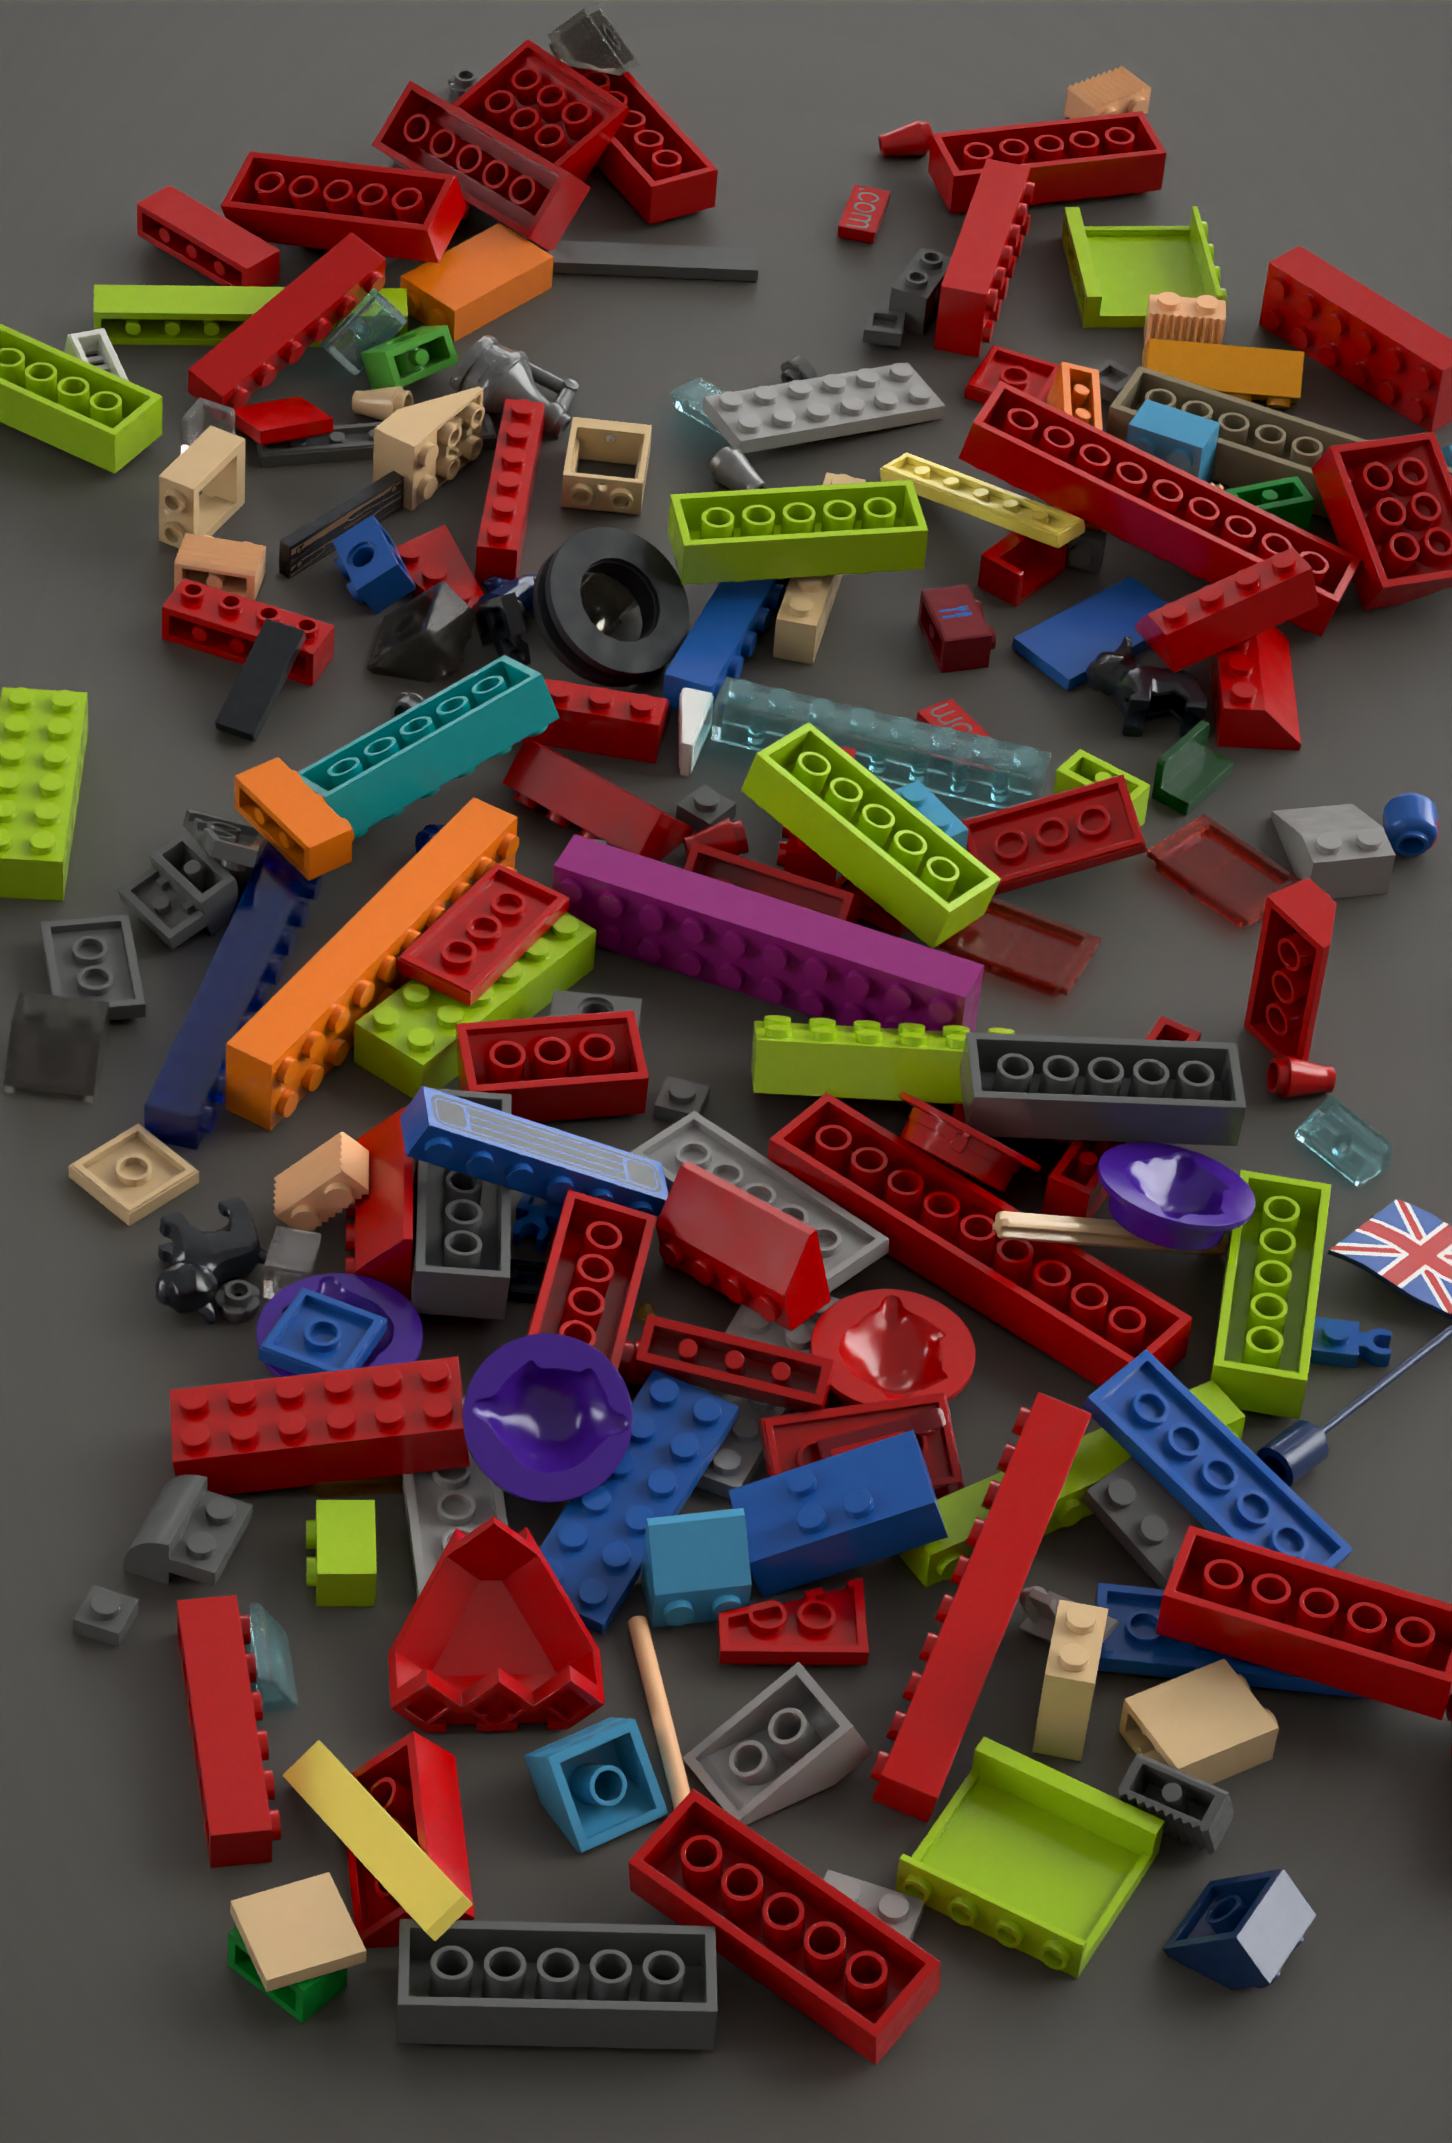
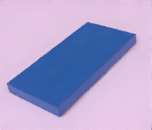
M1129 577L1013 637L1012 649L1068 691L1086 682V669L1088 665L1101 652H1115L1125 636L1131 638L1133 656L1150 648L1149 644L1136 631L1135 624L1146 614L1168 603L1133 577Z

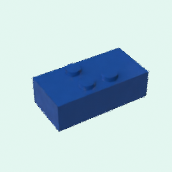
M914 1430L728 1490L733 1509H744L750 1570L762 1598L948 1538L928 1468Z

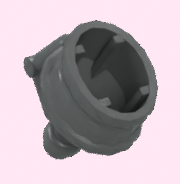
M483 336L468 350L455 368L449 382L452 389L456 392H461L478 386L483 388V407L485 413L503 414L505 399H526L532 402L545 403L543 432L547 434L553 433L558 438L561 437L572 421V418L566 412L579 387L578 383L569 378L564 380L528 362L529 358L524 351H514L500 345L494 336ZM535 383L557 393L555 401L550 403L541 394Z

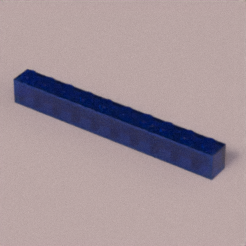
M267 842L144 1105V1128L163 1143L197 1150L204 1133L211 1134L217 1115L216 1107L218 1103H225L226 1043L270 1000L271 985L277 986L282 976L283 959L285 956L291 957L294 951L297 928L303 929L307 922L309 901H316L318 898L322 876L308 881L269 842Z

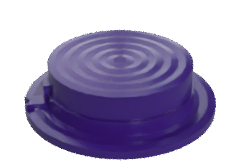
M1130 1142L1108 1149L1103 1153L1098 1163L1097 1175L1099 1181L1111 1195L1108 1207L1112 1217L1124 1229L1135 1236L1163 1247L1189 1251L1212 1248L1223 1240L1225 1231L1238 1228L1247 1223L1255 1209V1196L1249 1185L1238 1174L1218 1161L1189 1149L1155 1142Z
M321 1274L294 1282L280 1290L268 1301L257 1322L256 1343L259 1352V1347L303 1287L387 1318L386 1332L361 1368L418 1361L423 1344L421 1319L410 1301L393 1287L376 1279L356 1274ZM264 1362L265 1366L276 1377L297 1375Z
M543 1333L515 1339L504 1344L486 1358L468 1386L463 1404L462 1420L465 1441L469 1452L479 1469L490 1481L505 1492L524 1500L540 1503H557L581 1497L599 1487L611 1476L627 1451L633 1427V1412L626 1384L616 1367L606 1356L579 1339L561 1334Z

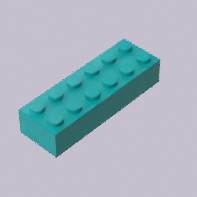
M503 655L298 773L302 780L316 794L322 795L327 805L341 818L348 820L354 831V839H357L366 834L368 828L377 822L400 815L404 811L405 806L417 799H424L435 795L440 790V786L452 779L470 775L476 770L477 765L487 759L508 753L512 749V745L520 740L543 733L547 729L548 724L560 717L543 675Z

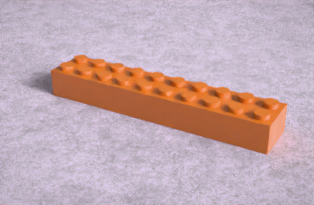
M473 797L226 1043L225 1109L270 1131L284 1117L288 1118L291 1116L298 1102L309 1091H315L323 1077L334 1066H339L344 1061L348 1051L354 1046L355 1022L413 979L396 971V959L496 863L518 873L515 869V856L519 847V837L517 836L518 817Z

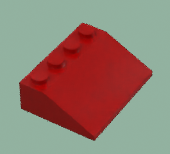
M529 39L452 103L453 106L561 167L582 182H585L630 112L627 105Z
M1434 431L1330 446L1311 470L1340 548L1362 558L1352 580L1363 610L1400 605L1452 587V477Z

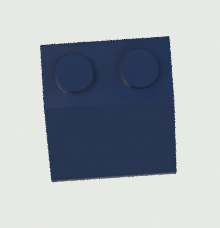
M1284 1868L1209 1881L1162 1950L1167 1957L1231 1990L1249 1987L1263 1988L1272 1984L1280 1976L1282 1965L1290 1953L1303 1942L1305 1938L1304 1933L1316 1917V1914Z

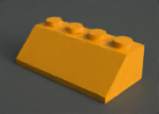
M1149 338L1143 349L1142 367L1252 402V400L1267 401V407L1289 409L1290 403L1296 404L1301 397L1304 352L1153 338Z

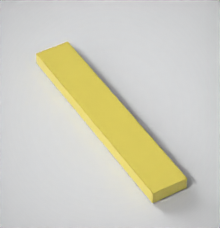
M907 452L880 468L881 481L912 480L916 494L1055 548L1062 547L1085 532L1084 519Z
M320 1740L308 1749L282 1775L434 1941L440 1938L473 1905Z

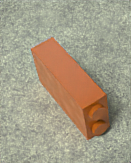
M497 223L444 252L439 263L426 262L400 276V288H407L408 314L427 326L448 325L454 343L551 289L554 256L501 223Z

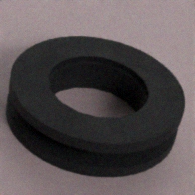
M595 527L577 533L545 560L538 571L534 583L533 609L543 639L559 661L572 672L592 683L608 687H628L639 684L668 664L675 657L687 637L690 618L689 605L684 586L681 585L676 570L656 547L629 531L613 527ZM603 573L620 581L632 593L640 607L643 623L638 640L634 642L616 640L605 635L591 622L583 608L580 594L581 581L585 574Z

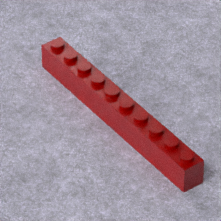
M1038 1392L1031 1409L1021 1407L1011 1432L1020 1436L1016 1446L1009 1443L1006 1444L996 1469L1005 1473L1001 1483L991 1480L981 1507L990 1510L986 1520L976 1517L966 1541V1545L974 1547L970 1558L963 1555L960 1556L950 1580L951 1583L958 1585L956 1594L952 1596L945 1593L934 1619L943 1624L940 1633L937 1635L929 1631L918 1658L927 1662L924 1672L921 1674L913 1670L902 1697L911 1702L907 1713L900 1710L896 1711L886 1738L895 1741L890 1753L880 1750L869 1777L879 1781L872 1797L873 1801L926 1823L929 1822L1092 1413Z

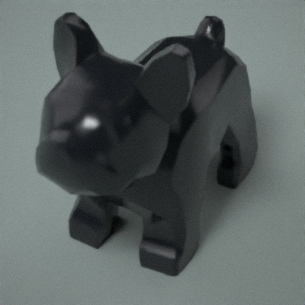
M1125 636L1115 652H1101L1086 669L1087 682L1092 690L1102 692L1108 696H1115L1118 708L1125 717L1122 730L1124 736L1142 737L1147 717L1170 712L1181 722L1179 736L1182 738L1206 717L1208 700L1207 696L1202 692L1197 678L1184 670L1173 673L1171 669L1139 665L1133 657L1130 637Z
M239 1197L226 1199L218 1203L219 1213L222 1216L228 1217L229 1222L225 1227L216 1231H199L181 1212L172 1213L160 1219V1233L172 1240V1242L158 1245L159 1258L163 1262L171 1263L170 1268L160 1274L155 1284L156 1299L161 1304L173 1308L178 1313L196 1310L200 1312L209 1325L215 1323V1312L212 1304L213 1290L218 1288L217 1285L249 1274L258 1263L268 1264L270 1262V1255L261 1248L258 1232L254 1226L253 1214L246 1203Z

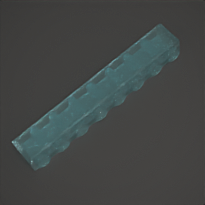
M727 676L715 700L712 741L760 752L809 722L836 745L856 748L855 760L882 781L905 786L919 780L930 792L1000 809L1042 798L1046 791L1051 752L1038 750L1030 746H1021L987 736L974 735L953 730L949 727H940L906 717L893 716L867 708H859L825 698L812 697L786 689H778Z

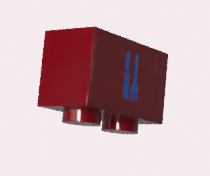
M968 584L921 590L917 622L941 673L989 667L990 651L996 647L995 631L991 625H987L984 619L982 604L980 600H975Z

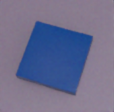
M302 1287L259 1347L258 1360L297 1375L361 1368L386 1332L387 1318Z

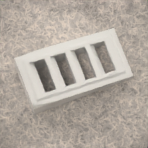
M104 328L67 335L65 353L92 365L103 363V365L96 367L129 381ZM97 354V356L86 357L88 355Z
M682 688L678 714L679 768L680 775L688 777L692 773L712 726L714 696L710 692L691 688Z

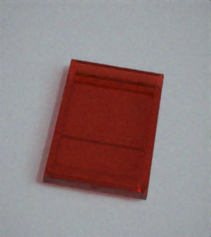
M1205 814L1148 849L1146 857L1156 863L1155 869L1237 926H1250L1262 918L1268 895L1302 881Z
M992 897L982 917L942 942L939 948L949 951L951 955L984 965V972L1056 997L1060 994L1068 995L1091 958L1095 956V952L1101 945L1102 938Z

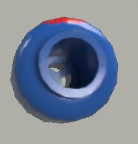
M1407 792L1392 798L1385 805L1382 815L1383 828L1394 851L1404 856L1413 857L1423 854L1436 843L1439 834L1438 811L1435 803L1428 797Z

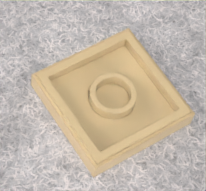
M138 1123L70 1164L69 1178L128 1226H131L199 1183V1171Z
M329 1872L230 1901L231 1916L266 1992L366 1962V1949Z

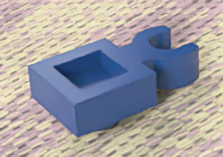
M523 1193L516 1207V1220L518 1221L513 1227V1244L519 1246L523 1237L534 1235L537 1237L536 1251H544L548 1245V1228L555 1230L563 1205Z
M1315 1317L1310 1363L1356 1368L1358 1359H1364L1373 1366H1389L1391 1357L1389 1345L1392 1332L1380 1328L1372 1329L1367 1333L1359 1332V1322Z

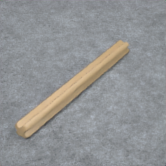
M1000 1211L996 1214L995 1222L992 1223V1230L997 1233L998 1238L1009 1240L1218 1256L1226 1252V1245L1229 1244V1236L1224 1234L1223 1240L1218 1245L1209 1249L1189 1251L1167 1248L1143 1240L1124 1229L1116 1220Z

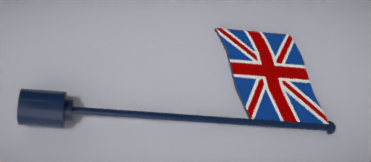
M1396 1199L1328 1251L1327 1254L1362 1268L1411 1301L1452 1320V1227L1433 1214L1410 1203ZM1452 1324L1322 1426L1318 1427L1308 1421L1298 1420L1262 1447L1256 1455L1283 1482L1291 1487L1327 1458L1329 1448L1325 1435L1452 1336Z

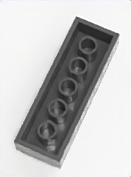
M966 1033L959 1070L965 1124L989 1137L1155 1142L1217 1146L1238 1145L1246 1112V1102L1236 1043Z
M435 1089L511 1114V1094ZM415 1159L411 1305L414 1306L417 1313L505 1320L510 1283L511 1189Z
M400 1919L396 2043L714 2050L718 2013L715 1926L457 1920L440 1938L434 1941L414 1919Z

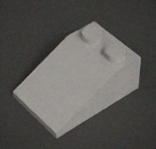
M1354 804L1272 811L1271 819L1298 882L1310 878L1319 888L1328 893L1332 899L1388 894L1395 853L1384 828Z
M797 1662L682 1757V1759L720 1806L736 1819L748 1825L835 1785L873 1754V1751L800 1662Z

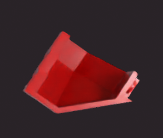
M494 1516L467 1535L456 1528L388 1652L391 1709L424 1732H446V1725L476 1724V1731H517L518 1723H547V1730H568L604 1706L600 1649L528 1528L525 1527L516 1533Z

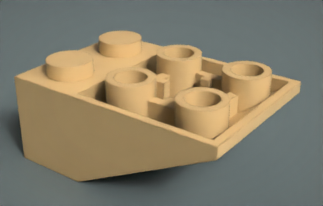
M478 386L397 409L374 428L373 483L392 471L404 477L403 507L410 511L414 510L425 499L431 498L439 487L446 481L453 479L459 470L471 460H475L482 451L483 440L481 439L482 420L485 414L483 388Z

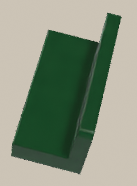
M1201 720L1158 759L1151 798L1185 816L1193 811L1233 773L1234 761L1207 748L1210 723Z

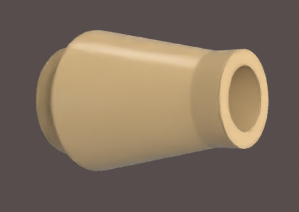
M402 386L366 391L356 390L352 397V410L354 414L365 415L384 421L397 409L413 405L411 391L404 390Z

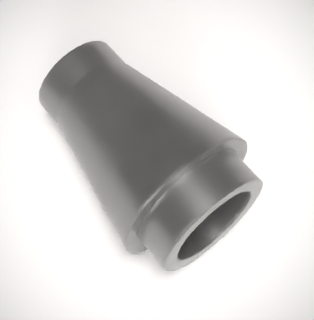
M730 446L724 447L715 454L709 464V471L713 473V479L733 491L767 489V484L759 477L740 449H733Z

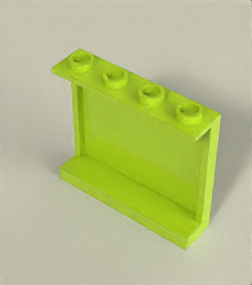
M1192 206L1189 226H1084L1079 207H1064L1060 238L1083 328L1144 327L1149 294L1159 295L1162 292H1173L1180 297L1188 298L1211 295L1218 300L1226 301L1227 307L1226 289L1220 288V267L1214 266L1213 244H1208L1207 241L1208 225L1206 221L1201 220L1198 206Z
M983 1737L975 1748L972 1770L912 1857L902 1854L899 1858L895 1891L919 1898L925 1902L926 1906L951 1917L955 1922L964 1926H970L997 1939L1006 1947L1016 1948L1041 1960L1052 1969L1061 1970L1078 1978L1158 1855L1165 1821L987 1737Z

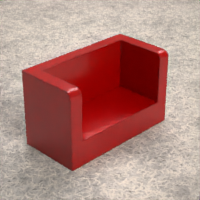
M1012 531L981 554L977 586L1017 607L1064 571L1068 543L1060 548H1055Z

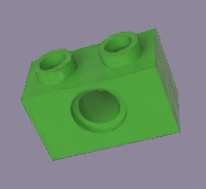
M448 325L421 326L360 353L372 390L395 386L404 387L459 363Z

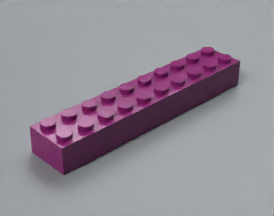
M575 834L554 864L552 889L570 898L567 913L596 929L595 946L808 1015L833 1019L836 1021V1024L842 1026H854V1021L870 1020L879 1022L881 1024L880 1028L898 1029L900 1023H918L925 1025V1030L943 1031V1026L946 1025L965 1026L970 1028V1032L973 1033L976 1030L984 965Z

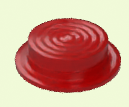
M903 1091L898 1095L904 1102L913 1106L908 1116L909 1120L900 1137L984 1184L1005 1193L1013 1176L1017 1175L1022 1165L1033 1171H1040L1042 1166L948 1114Z
M896 1289L863 1291L834 1303L816 1322L810 1345V1353L812 1355L834 1360V1372L829 1389L834 1392L836 1397L845 1406L946 1392L947 1402H949L969 1382L974 1370L976 1354L972 1335L964 1322L953 1311L927 1296Z

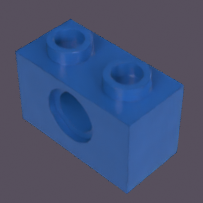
M374 515L369 516L332 540L339 554V557L335 558L334 562L345 579H351V582L346 584L350 594L358 605L366 602L375 615L416 589L392 538Z

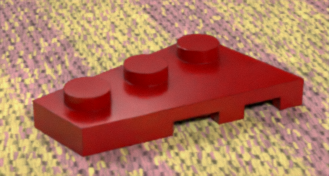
M446 525L396 546L416 586V589L411 592L455 630L475 621L471 607L477 604L479 598L484 593Z
M863 1577L846 1581V1588L824 1593L821 1587L805 1591L804 1598L782 1604L773 1599L718 1613L719 1664L795 1665L797 1662H800L801 1665H867L869 1647Z

